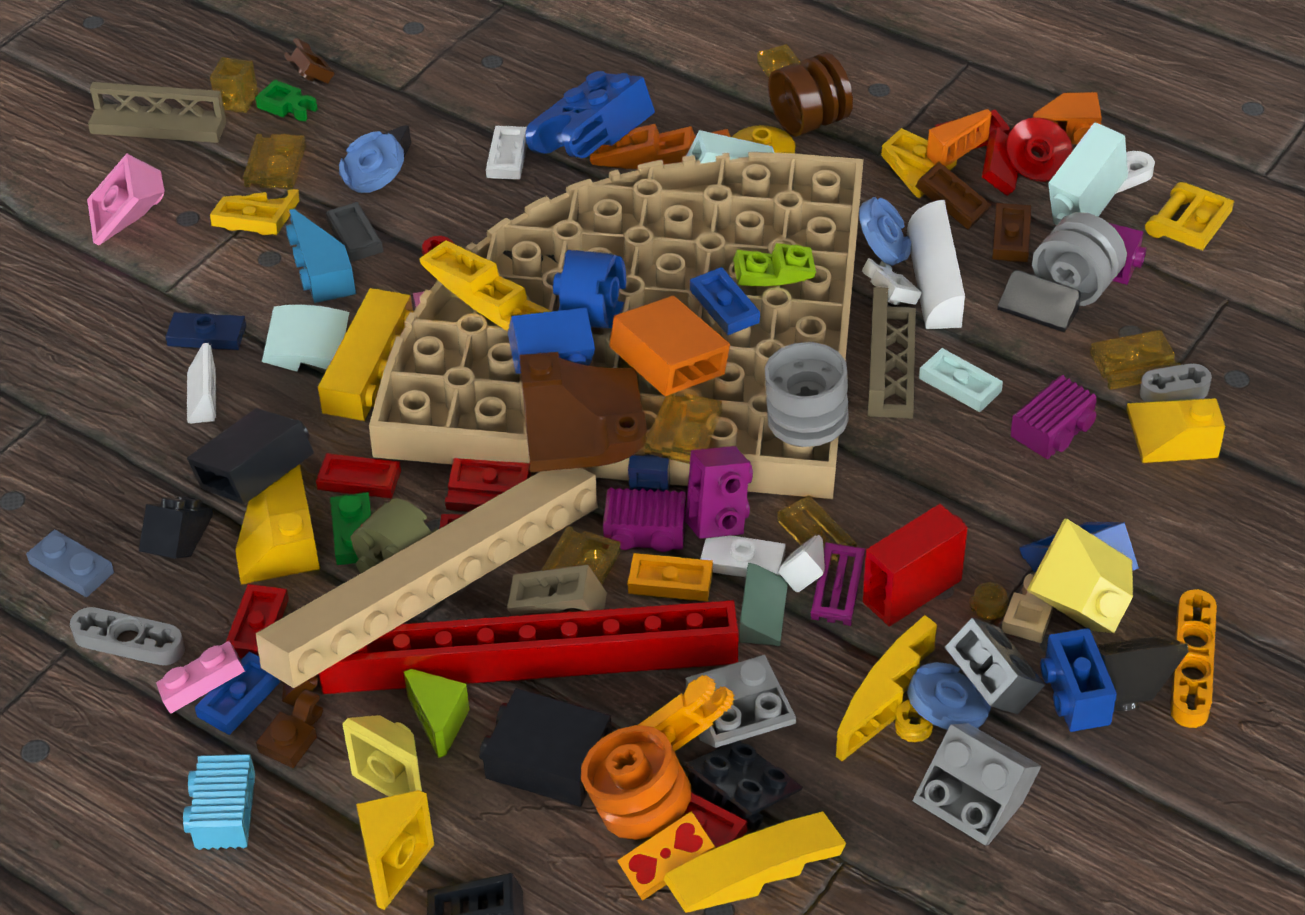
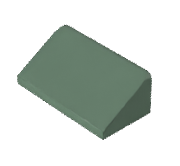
M748 563L740 616L739 642L780 646L788 583L783 577L753 563Z

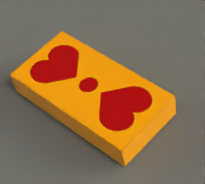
M691 811L618 859L617 862L643 901L667 885L663 880L667 872L715 849V846Z

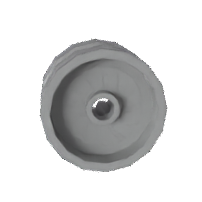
M1074 212L1064 216L1033 253L1032 267L1035 276L1079 290L1081 292L1079 306H1086L1094 303L1122 270L1126 263L1127 252L1124 241L1119 233L1103 218L1090 213Z

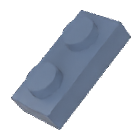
M55 529L26 553L30 565L86 598L114 573L112 562Z

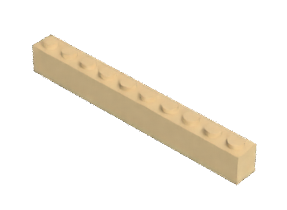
M582 468L541 471L256 633L261 668L292 688L304 683L597 509L596 475Z

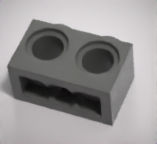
M971 618L945 646L949 654L991 707L1019 714L1045 686L1044 682L998 626Z

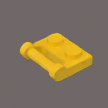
M1179 182L1171 190V197L1159 213L1151 216L1146 222L1145 230L1154 238L1166 236L1203 251L1232 212L1234 200L1185 182ZM1190 203L1177 222L1171 220L1182 205Z

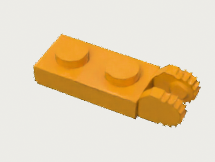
M701 675L697 680L694 679L688 684L684 695L681 693L638 725L654 727L663 732L675 752L712 726L713 721L722 716L725 711L727 712L731 705H733V697L735 695L733 691L725 686L716 688L715 680L707 675Z

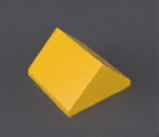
M420 790L356 804L377 907L383 910L391 903L434 846L427 794Z

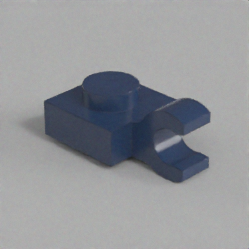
M650 454L644 456L632 455L630 457L628 465L630 490L635 488L638 491L641 489L646 491L651 489L654 492L658 489L662 492L665 490L669 491L671 481L669 458H661Z

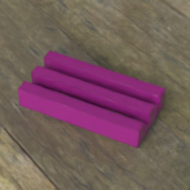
M825 542V569L823 575L817 581L811 610L812 620L819 621V618L822 617L827 618V622L830 623L840 620L843 621V625L851 626L865 559V548ZM840 554L829 608L822 607L832 555ZM852 556L855 557L845 610H840L838 606L848 557Z

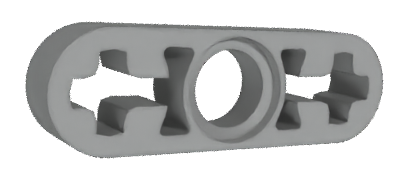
M96 607L83 608L77 611L70 620V628L77 645L83 648L157 665L173 664L180 660L185 652L181 631L171 624ZM125 631L138 632V635L131 641L121 642L117 640V637Z

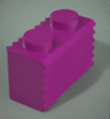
M1060 375L1013 415L1010 437L1049 460L1050 456L1054 455L1056 451L1063 452L1066 450L1074 435H1077L1079 431L1086 432L1091 428L1097 416L1095 412L1097 397L1094 393L1090 394L1088 389L1084 390L1082 386H1078L1076 382L1072 383L1070 378L1066 379L1064 375Z
M612 487L607 490L603 520L604 546H613L619 550H628L632 547L653 548L659 552H668L672 549L683 550L686 526V493L684 491L678 493L675 490L672 492L667 490L662 492L658 489L654 492L651 489L648 491L644 489L638 491L635 488L633 490L628 488L624 490L621 488L616 490Z

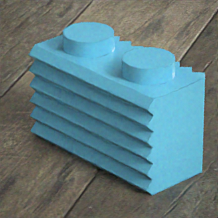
M251 754L197 756V770L189 771L188 792L189 796L193 797L192 806H185L184 832L191 833L194 847L198 850L202 848L209 850L212 847L217 850L220 847L224 849L229 847L234 849L237 847L246 848L248 846L255 783V770Z

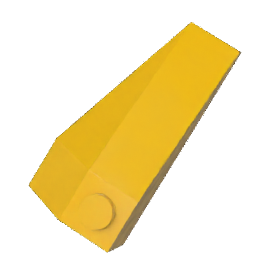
M300 464L248 501L235 549L241 585L320 569Z

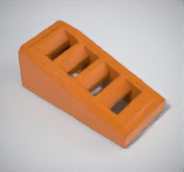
M985 109L929 129L927 157L934 164L939 161L946 167L988 140L991 112Z

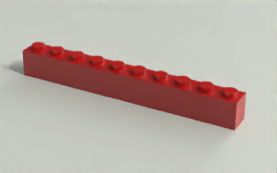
M730 600L401 624L320 672L319 678L322 693L333 694L406 688L404 671L409 669L470 684L738 663V626L735 602Z

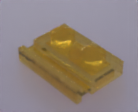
M256 134L243 175L245 187H250L251 183L259 184L260 188L293 189L306 148L304 135L271 134L270 138H262V134Z
M1161 330L1091 344L1090 355L1103 379H1107L1109 390L1141 384L1142 377L1147 371L1181 365L1180 362H1176L1174 359L1175 353Z
M674 393L666 396L647 437L645 454L651 455L653 451L662 453V458L690 464L691 450L707 449L722 414V401L685 393L684 397L674 395Z
M567 526L541 571L589 565L599 582L603 585L621 553L620 542L586 531L580 534L574 532L573 527Z

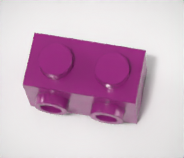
M736 446L691 450L685 522L699 539L744 534L745 519L749 517L750 513L747 491L748 484L753 479V469L751 462L746 459Z

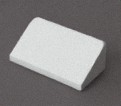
M209 343L202 344L187 372V422L191 424L215 421L216 368Z

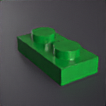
M369 492L330 497L337 565L352 564L359 560L352 545L351 535L372 515Z

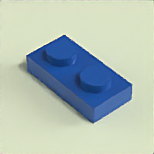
M722 267L690 279L691 293L727 336L760 323V311Z
M250 651L240 660L245 672L211 690L195 706L196 715L199 719L228 735L280 683L278 678L261 668L259 656Z

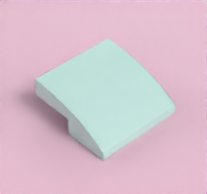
M315 305L274 306L261 362L296 372L301 362L327 369L345 336L349 312Z

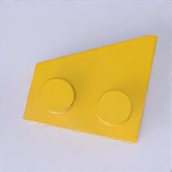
M901 128L882 145L881 156L916 197L921 198L924 193L915 186L918 180L935 164L927 157L928 140ZM957 160L946 166V168L949 170L957 165Z

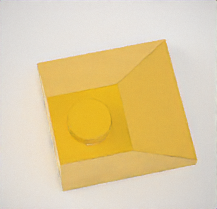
M1216 398L1127 403L1126 410L1142 463L1219 457L1225 423Z

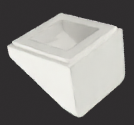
M813 536L794 550L779 567V574L796 592L803 590L824 573V549L821 536Z

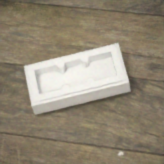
M495 126L486 166L487 178L521 179L527 149L525 136L527 127Z
M732 535L706 538L700 559L713 560V573L746 578L748 563H753L780 576L778 571L784 561L786 544Z

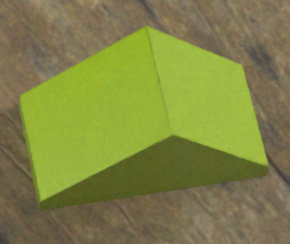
M414 669L404 671L408 699L437 757L446 756L470 710L467 685Z

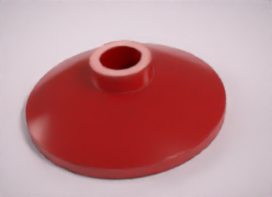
M1044 118L1022 120L1012 128L1006 140V153L1013 168L1024 177L1040 182L1050 181L1073 151L1072 143L1067 133L1056 123ZM1031 151L1038 152L1040 158L1034 156Z

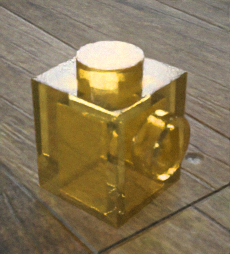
M225 57L220 59L210 75L212 90L221 91L224 110L247 113L258 94L253 61Z

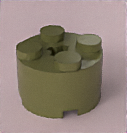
M398 498L391 499L388 503L385 502L351 535L354 551L359 558L356 562V567L360 573H363L438 529L435 528L431 532L423 522L427 516L413 504Z

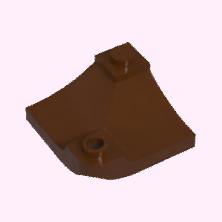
M558 352L520 355L524 416L531 472L609 465L631 457L644 447L647 442V426L645 413L642 411L637 372L633 367L605 368L588 366L559 358Z

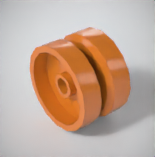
M634 725L618 729L604 736L588 751L581 765V781L607 830L619 838L638 840L655 836L676 822L685 813L691 800V784L668 738L663 732L654 727Z

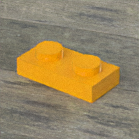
M633 553L627 583L628 594L708 601L713 574V560Z

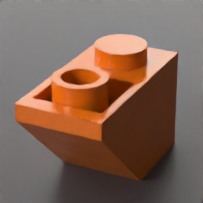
M1097 92L1062 93L1035 112L1033 118H1044L1056 123L1067 133L1072 144H1078L1094 122L1101 125L1102 116Z

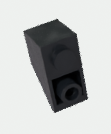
M178 496L177 499L162 497L161 503L146 504L139 551L174 559L191 557L213 516L214 509L200 506L201 499Z

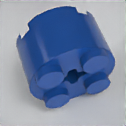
M567 250L562 273L557 272L553 280L554 295H559L560 306L558 311L587 308L591 327L612 328L614 315L622 313L624 308V302L618 301L619 289L626 290L627 282L623 258L612 253Z

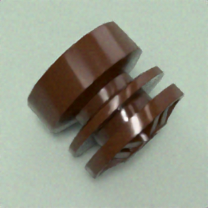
M823 52L801 61L800 64L793 63L771 72L768 79V92L775 116L782 128L794 137L818 129L821 124L826 126L835 121L843 120L849 117L853 110V95L847 74L841 63L830 53Z

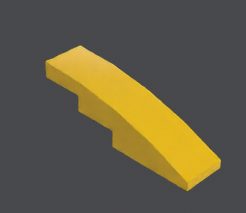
M447 240L419 258L421 265L447 289L475 311L506 331L509 329L511 316L552 312L527 300L525 287L499 276L496 263Z
M926 615L892 644L872 667L853 696L837 730L836 757L840 761L845 760L896 719V709L902 703L903 694L908 690L912 676L920 667V661L935 649L937 624Z
M822 811L773 825L724 844L667 872L663 880L685 913L758 896L765 883L799 876L806 863L840 856L846 842Z

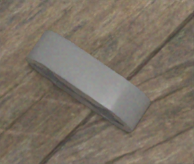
M1184 364L1147 371L1142 377L1140 397L1144 402L1205 398L1210 389L1212 375L1206 367L1199 364Z

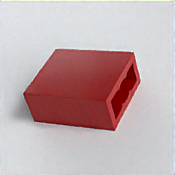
M938 504L866 549L863 603L889 627L962 581L968 530L963 520L959 516L952 514L943 505Z

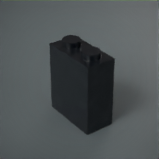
M256 408L188 456L187 460L202 490L241 504H246L314 454V451L308 440L310 438L309 432L302 422Z
M515 688L509 702L502 703L499 708L496 727L492 735H486L480 747L479 758L484 763L485 779L581 807L587 796V791L581 781V765L588 751L601 738L612 733L611 715Z

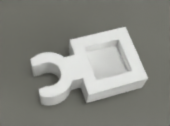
M867 259L862 272L871 278L870 282L875 287L888 288L889 303L899 305L900 302L916 305L922 294L918 288L903 275L894 273L889 264L881 261L880 265H878L872 259Z

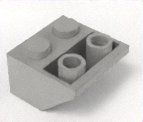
M765 655L686 678L687 688L688 684L694 679L697 680L701 675H707L715 680L716 688L725 686L733 691L735 695L733 697V705H731L727 712L725 711L722 716L713 721L712 726L698 735L700 741L715 748L796 724V716Z
M969 723L951 724L912 801L986 846L991 843L1023 804L1041 765Z

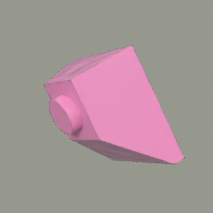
M126 153L87 199L93 243L101 245L144 216L153 205H157L164 195V186L160 170Z

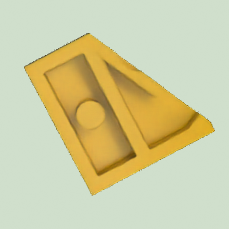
M287 190L288 196L286 198L267 199L266 192L247 196L222 197L210 213L211 226L222 227L229 231L244 230L258 232L261 235H277L290 217L289 210L295 209L299 203V190Z

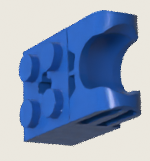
M596 71L589 74L585 82L576 88L566 91L562 99L528 124L525 136L529 149L534 153L549 154L565 146L569 157L585 158L602 145H614L655 113L644 77L630 76L627 73L607 74L604 71Z

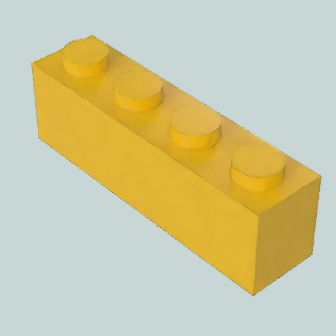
M374 288L368 290L318 385L323 414L365 421L371 407L374 408L382 375L396 336L401 335L405 328L406 318L410 312H414L411 295Z

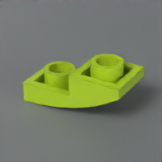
M776 243L772 254L737 249L733 259L737 284L742 286L792 284L814 278L816 274L811 247Z

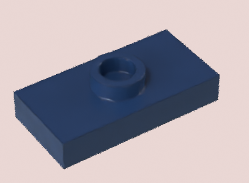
M174 312L165 337L167 346L200 348L203 343H209L211 349L239 350L246 328L245 316Z

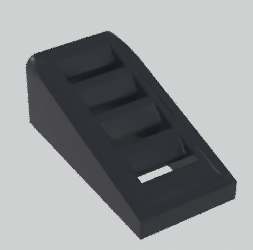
M513 873L427 890V915H444V902H451V915H524L523 890ZM500 899H504V905L500 906ZM482 900L488 901L487 909H482ZM463 901H469V912L463 913Z

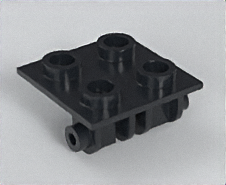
M740 740L705 754L685 765L691 771L688 780L694 792L700 794L707 801L746 820L747 828L753 831L763 822L764 817L760 814L761 810L801 791L803 788L791 779L787 772L779 767H775L756 753L752 746Z

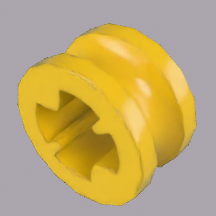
M909 700L904 701L896 709L895 730L899 737L914 743L929 738L932 733L933 724L920 716ZM909 718H918V723L920 724H910Z

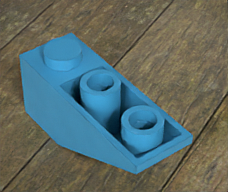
M290 209L291 224L285 226L290 246L297 245L292 247L296 267L304 268L299 270L303 290L311 291L314 303L355 295L353 271L345 245L297 210Z

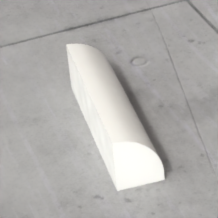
M938 200L922 206L912 215L907 227V236L911 240V257L917 288L922 292L920 303L925 329L961 328L965 293L945 200Z

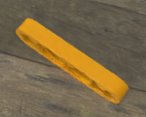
M1199 589L1189 590L1181 595L1176 614L1170 711L1175 722L1188 728H1197L1207 722L1213 693L1217 605L1216 600L1211 594ZM1193 607L1200 608L1201 616L1199 621H1192ZM1187 636H1197L1203 639L1206 644L1201 647L1190 646L1185 642L1184 638ZM1185 668H1196L1203 673L1204 677L1191 679L1186 677L1182 670ZM1188 694L1195 695V710L1188 709L1186 703Z

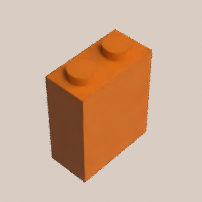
M673 295L614 315L609 347L662 395L668 396L724 375L730 343Z

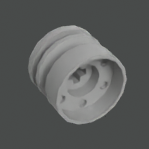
M801 342L780 348L770 356L764 369L768 427L775 437L787 444L810 447L820 446L833 441L843 433L849 421L847 366L841 354L825 344Z

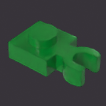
M275 79L255 97L257 108L280 117L292 113L295 119L299 121H306L308 119L306 109L314 112L318 110L314 97L302 95L301 89Z

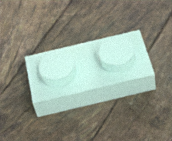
M943 348L923 364L919 371V379L978 412H981L1002 392V380Z

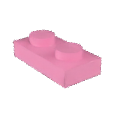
M227 641L220 646L208 648L198 659L184 667L171 669L164 675L163 679L156 682L163 703L171 714L245 672L234 647L230 641Z

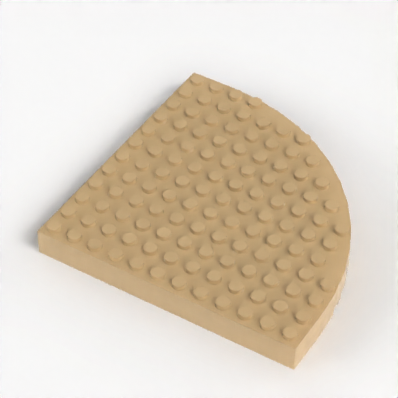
M748 152V157L730 160L729 153H722L723 155L716 156V162L701 164L699 160L695 159V155L682 157V162L664 165L662 160L639 164L638 170L620 174L618 169L609 172V178L594 183L591 179L574 183L566 187V193L551 200L547 196L527 205L525 213L513 220L505 218L487 231V237L478 244L471 242L465 247L466 250L496 263L499 276L525 287L527 300L551 311L559 310V295H554L553 280L557 272L562 273L567 250L612 253L621 256L625 263L627 279L626 290L619 289L618 301L624 302L623 312L674 295L730 343L724 375L668 396L662 395L637 372L642 411L645 413L647 442L634 455L644 456L650 454L661 458H669L670 484L688 486L691 450L736 446L746 459L751 462L753 469V479L748 484L747 492L833 499L839 436L823 445L810 447L787 444L775 437L768 427L764 368L769 357L780 348L801 342L825 344L838 351L846 360L864 159L794 153ZM776 243L811 247L816 269L814 278L778 286L738 285L760 311V323L727 336L690 291V279L720 267L737 284L733 262L737 249L772 254ZM512 251V259L503 254V252ZM546 255H554V258L558 263H556L554 260H552ZM438 280L430 291L426 289L420 296V304L413 313H409L405 320L403 332L400 336H396L382 375L369 423L372 456L375 458L453 464L454 458L530 463L521 373L515 374L508 331L475 311ZM591 327L595 351L591 364L588 366L632 368L609 347L612 328ZM630 457L617 463L582 469L595 474L596 478L629 481L628 465Z

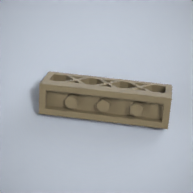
M92 82L90 86L95 108L88 122L90 134L218 143L227 123L221 91ZM102 94L112 95L120 102L118 104L104 103ZM135 96L144 97L152 104L150 106H141L132 98ZM166 99H175L183 107L181 109L172 108L164 101ZM198 101L213 102L214 111H206L196 103Z
M873 287L868 416L913 419L916 308L888 306V288ZM887 319L908 320V323L897 330L887 323ZM897 342L905 350L895 355L887 347ZM896 367L905 375L894 381L885 373ZM895 393L906 401V405L884 404V400Z

